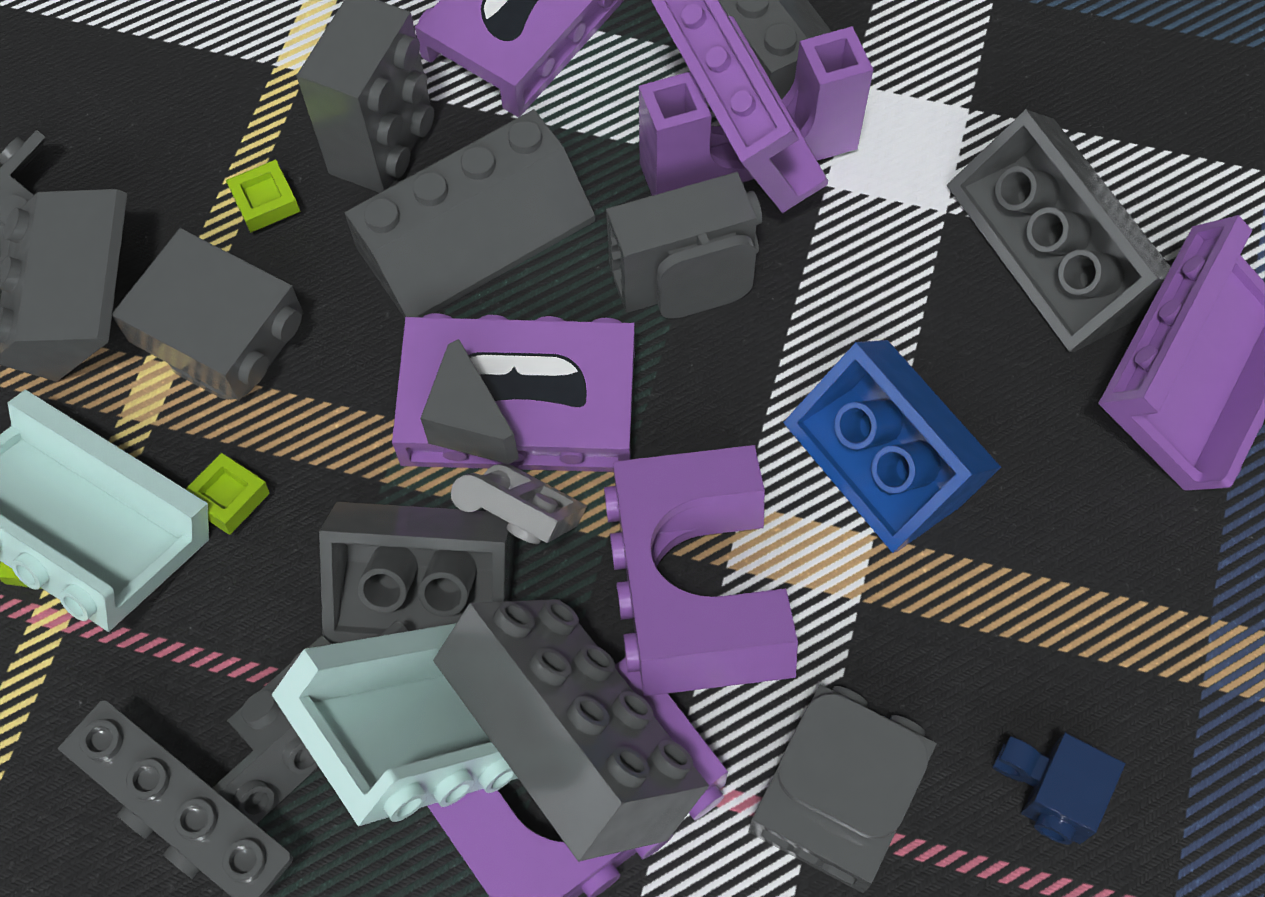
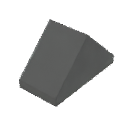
M459 339L449 343L420 418L428 444L505 464L518 460L519 456L514 433Z

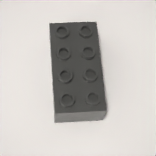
M560 599L469 603L433 661L577 861L580 862L668 841L708 789L709 784L693 766L690 754L681 745L672 740L653 716V710L649 703L636 694L615 669L612 657L598 647L578 623L579 619L574 610L561 602Z

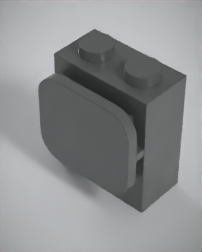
M738 172L606 209L609 269L626 313L657 304L663 317L670 319L681 318L735 302L752 289L756 254L759 252L756 225L762 223V212L755 192H746Z
M179 228L115 309L112 317L128 342L167 362L180 377L219 398L240 401L243 396L247 395L262 380L268 367L285 344L295 335L304 313L292 285Z
M820 684L781 758L780 764L751 820L748 832L864 894L872 884L896 830L904 819L937 743L925 738V730L907 718L892 715L888 719L866 708L868 705L867 701L854 691L840 686H834L831 690Z

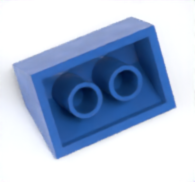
M888 340L855 342L783 422L892 553L898 552L960 508L1001 468Z

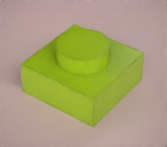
M276 159L226 180L250 233L300 212L297 201Z
M223 453L186 488L187 491L208 503V521L229 535L270 494L264 480Z

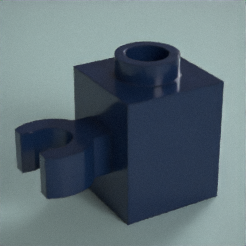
M1064 733L1050 747L1046 757L1029 744L1010 736L1006 745L1001 747L992 768L1011 779L1025 782L1032 786L1021 814L1035 821L1034 828L1040 834L1061 844L1070 845L1074 841L1080 845L1097 832L1126 763Z

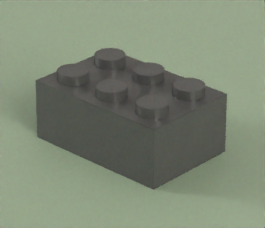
M344 0L296 75L328 173L379 193L390 188L395 177L400 178L403 176L410 161L412 148L419 137L427 135L434 119V108L430 104L427 90V75L423 71L419 53L420 42L416 38L410 11L378 0Z

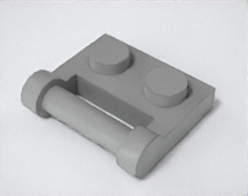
M505 463L488 468L484 475L477 473L463 475L456 479L451 488V499L460 510L473 512L483 508L509 522L506 528L511 534L533 544H539L541 540L548 543L577 527L587 508V505L522 470Z

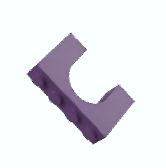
M853 26L800 41L795 79L792 87L782 99L817 161L858 149L873 67ZM691 71L639 86L640 166L652 196L734 172H738L742 182L754 179L741 163L722 127L711 126L712 115Z
M755 445L614 461L615 486L604 487L608 523L617 521L620 523L621 532L610 533L614 570L626 569L627 581L616 582L621 620L633 619L635 633L623 634L628 673L640 671L643 696L796 678L798 640L786 589L717 597L700 596L675 587L657 570L660 560L670 549L690 538L764 528L765 490Z
M625 657L615 665V669L631 689L649 703L653 710V716L672 740L681 745L690 754L693 766L709 784L708 789L689 812L693 820H697L712 810L724 798L720 789L726 784L728 771L668 693L643 696L640 671L628 673ZM484 789L466 794L457 802L446 807H441L439 803L428 805V808L489 897H578L584 892L587 897H596L619 879L621 874L616 868L637 852L641 859H645L668 842L665 841L578 862L564 842L546 839L528 829L517 818L498 790L492 793H486Z

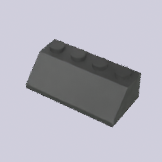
M535 109L344 212L357 250L404 318H423L427 314L435 313L595 222V214L564 147Z
M1025 109L947 184L952 194L1069 352H1075L1142 317L1148 311L1171 268L1054 118Z

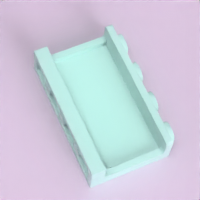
M24 390L8 402L11 427L0 434V561L12 568L15 575L26 586L35 590L41 587L59 599L63 607L76 619L81 621L89 619L107 632H110L209 541L208 503L37 396Z
M457 623L306 648L301 652L272 693L278 706L358 826L388 817L392 822L401 821L421 807L434 803H439L441 807H446L457 802L468 793L484 789L486 793H492L505 786L511 780L517 779L515 773L433 661Z

